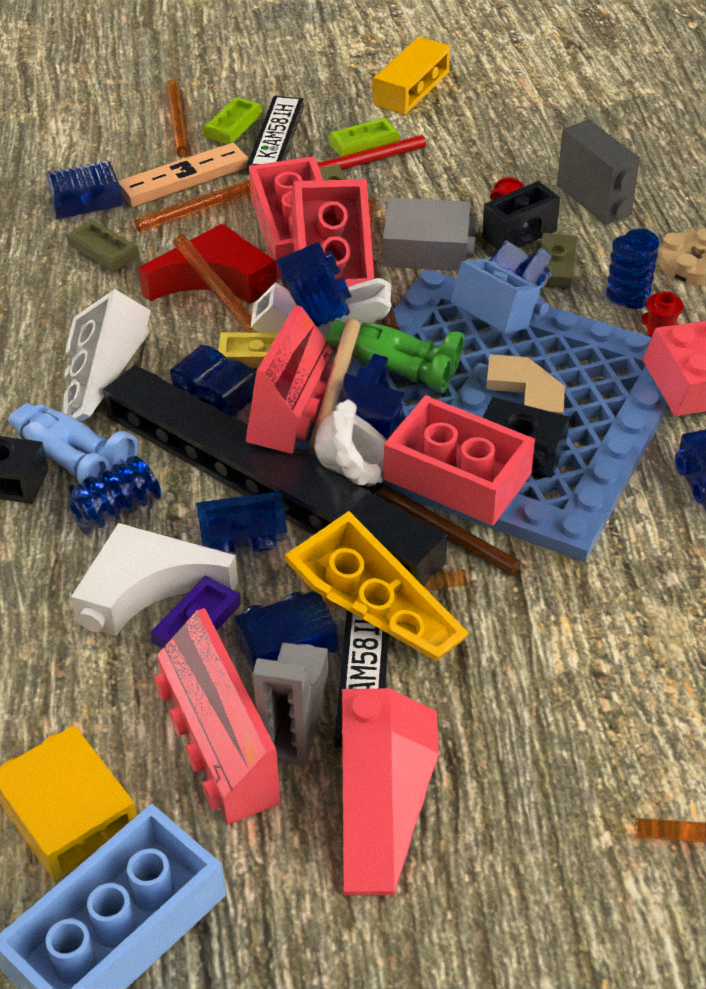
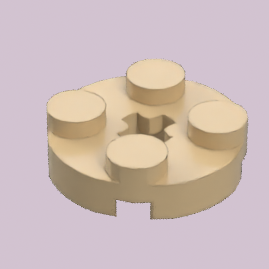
M706 228L699 229L697 232L668 233L665 235L659 264L667 276L675 279L677 274L686 278V284L706 285Z

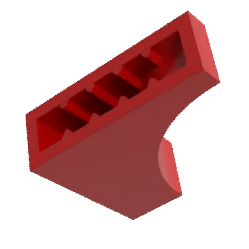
M222 223L138 267L142 296L150 302L176 292L213 290L237 296L251 304L258 300L275 282L277 283L276 260Z

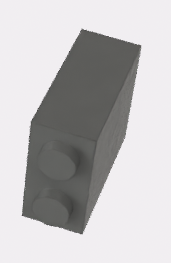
M588 119L562 129L557 186L603 224L607 225L632 214L640 157Z

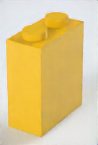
M75 724L60 733L49 736L40 745L19 757L7 760L0 766V804L54 882L75 870L137 816L133 800Z

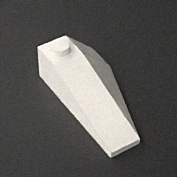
M114 289L73 318L66 345V355L72 358V364L65 369V378L71 381V385L64 394V414L74 417L81 422L92 415L104 398L103 388L118 378L139 346L147 338L149 333L147 324L151 310Z

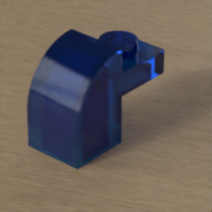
M505 240L496 248L489 259L491 262L539 286L538 294H540L553 273L546 267L553 255L541 247L529 256L508 240Z
M374 353L367 367L361 366L356 376L345 374L341 403L346 400L355 403L357 407L355 415L368 422L388 440L401 420L405 393L384 386L388 357Z

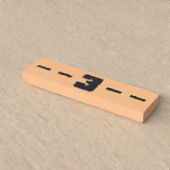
M230 143L117 181L118 191L132 207L246 169L248 157L234 143Z

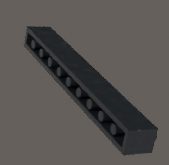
M134 365L103 388L109 419L312 535H315L350 511L423 587L446 564L448 534L442 532L436 526L425 523L407 513L403 508L394 506L374 495L368 489L357 486L339 474L308 459L304 454L295 451L293 454L247 443L248 426L243 421L232 418L218 410L215 406L190 395L184 389L177 388L164 381L158 375Z

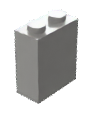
M389 197L383 234V267L459 271L462 261H467V257L474 258L477 216H470L471 202Z

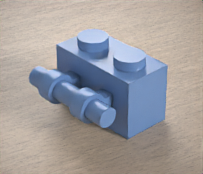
M486 258L461 262L451 303L463 309V313L466 316L481 319L490 324V329L494 332L507 335L511 334L512 331L528 329L533 312L539 316H544L549 310V304L541 300V296L538 294L539 286Z

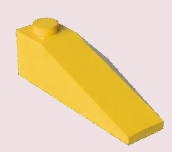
M350 511L284 556V560L313 591L434 661H438L469 635V632Z

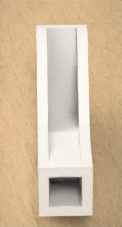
M376 278L320 295H303L290 291L275 282L254 303L251 328L259 333H279L296 305L303 307L326 339L329 330L336 320L346 323L347 319H355L360 324L364 321L374 323L376 320H382L391 308V284L384 279Z

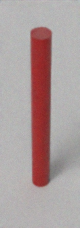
M423 135L317 164L319 168L338 164L341 170L424 148L426 147V140Z

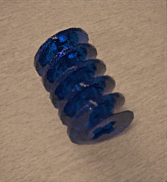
M633 229L628 231L626 235H621L614 239L612 243L613 251L610 255L609 276L607 278L608 286L606 288V297L611 302L630 309L647 307L646 303L651 295L652 283L654 281L655 262L658 257L657 250L660 245L659 238L648 229Z
M133 455L126 459L125 464L120 462L114 464L111 471L107 469L101 470L97 474V479L89 476L83 480L82 485L78 483L70 485L68 488V499L72 515L78 527L85 535H89L91 533L89 521L93 520L101 529L105 527L103 514L107 513L112 520L117 521L120 519L119 506H122L128 514L134 512L133 499H136L142 507L148 505L146 493L150 492L156 500L161 499V488L149 466L141 458Z

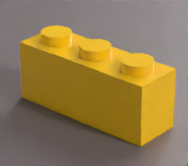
M420 36L417 37L374 76L371 84L373 105L406 115L449 73L450 45Z

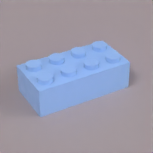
M151 803L0 933L1 971L18 989H126L226 896L222 863Z

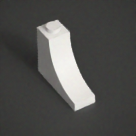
M118 523L71 596L77 625L83 626L91 632H103L117 636L126 623L137 613L165 598L189 593L205 575L235 590L238 585L236 555Z

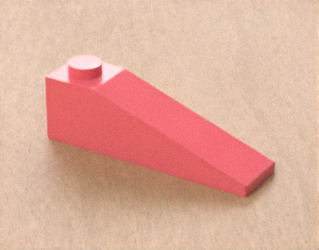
M390 688L342 689L344 896L395 895L419 813L422 811L428 785L439 757L437 711Z

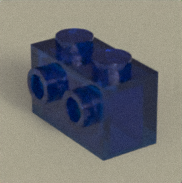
M281 491L197 502L194 514L200 546L233 555L236 554L235 548L252 546L253 552H263L278 548L277 542H283L287 534Z

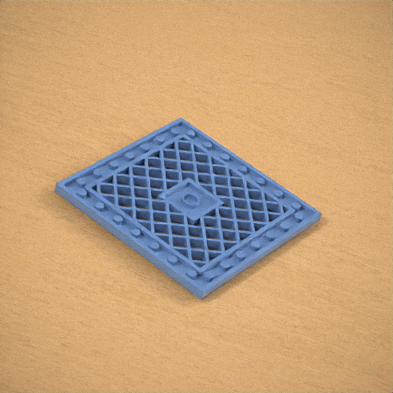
M424 269L393 310L400 331L422 341L442 338L444 341L445 337L453 331L466 333L463 351L474 348L476 352L464 355L462 353L456 370H460L461 374L450 378L449 386L444 392L446 397L436 400L481 418L492 397L524 405L525 393L486 390L489 355L520 357L533 354L534 357L530 359L565 386L564 405L566 409H564L563 415L570 416L569 423L575 422L578 427L568 429L566 447L553 477L534 480L532 475H530L493 526L386 480H383L382 483L377 482L372 486L381 489V487L386 485L416 502L586 562L669 408L642 361L652 337L550 306L547 314L544 316L532 313L528 329L512 331L511 334L507 335L494 332L493 330L478 333L477 330L488 328L490 324L481 319L466 316L463 313V309L451 303L457 278ZM453 317H457L458 319L449 322H444V319H449ZM519 338H523L525 340L513 344L510 341ZM443 341L435 342L433 344L434 346H440L443 343ZM496 343L500 344L499 347L487 349L486 347ZM555 348L559 351L551 354H546L545 352ZM355 359L347 370L338 404L346 400L355 403L357 407L355 415L368 422L373 428H377L378 432L388 440L396 429L388 430L387 426L403 422L417 406V404L405 406L404 402L415 399L421 401L425 395L430 397L441 394V392L430 389L421 380L419 383L409 381L407 377L376 366L364 365L358 359ZM592 359L594 362L586 365H581L580 361ZM563 365H568L569 369L557 371L555 368ZM627 370L629 373L618 377L615 372ZM603 376L605 380L592 382L590 378ZM576 381L580 384V386L571 388L566 386V384ZM406 382L411 383V386L396 388L395 386ZM632 388L630 393H628L626 389ZM614 393L616 396L604 400L601 395ZM588 398L591 403L580 406L576 402ZM389 405H394L395 409L382 412L378 409ZM613 412H618L616 418H615ZM600 416L603 420L590 424L588 418ZM311 422L306 441L299 440L294 451L304 454L308 459L323 466L317 456H313L307 451L315 426V422ZM605 435L603 441L601 442L599 436ZM586 440L589 444L579 448H575L573 443ZM591 460L587 467L584 461ZM573 466L574 471L561 474L558 470L560 467ZM577 485L572 493L569 487ZM557 490L560 497L545 500L543 493Z

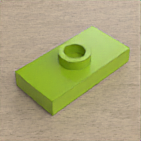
M235 97L203 127L204 137L225 144L233 143L263 114L262 105Z
M386 118L328 133L329 144L340 157L397 142L400 135Z

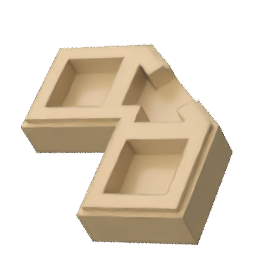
M489 355L486 390L525 393L524 405L563 415L565 386L528 357Z

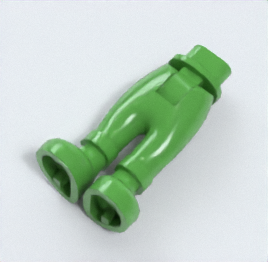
M338 320L334 322L326 338L329 345L339 346L345 322ZM364 321L361 323L352 356L364 365L376 366L407 377L409 381L419 383L421 380L430 389L444 393L449 386L450 378L454 377L465 337L464 333L453 331L445 337L440 346H434L432 342L419 340L403 331Z

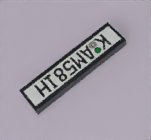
M273 96L247 164L248 175L249 166L286 160L304 109V98Z
M348 610L346 611L334 744L338 748H343L342 689L386 688L389 634Z

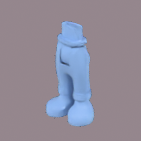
M26 403L14 411L8 419L9 425L17 429L19 437L43 442L46 457L68 470L71 475L77 477L79 484L90 492L99 493L108 490L112 486L113 474L123 478L129 472L137 456L138 440L129 432H116L107 440L102 436H98L87 425L76 418L51 408L48 409L44 405L33 406Z

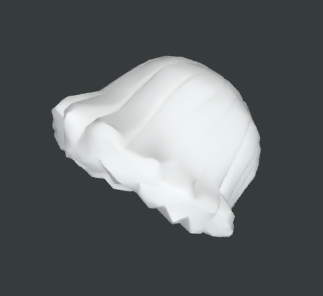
M346 400L343 403L340 402L335 407L336 410L327 415L317 428L314 447L319 462L326 469L346 476L356 485L366 484L370 487L377 482L382 483L384 480V443L387 440L368 422L355 415L357 408L355 403L350 400Z

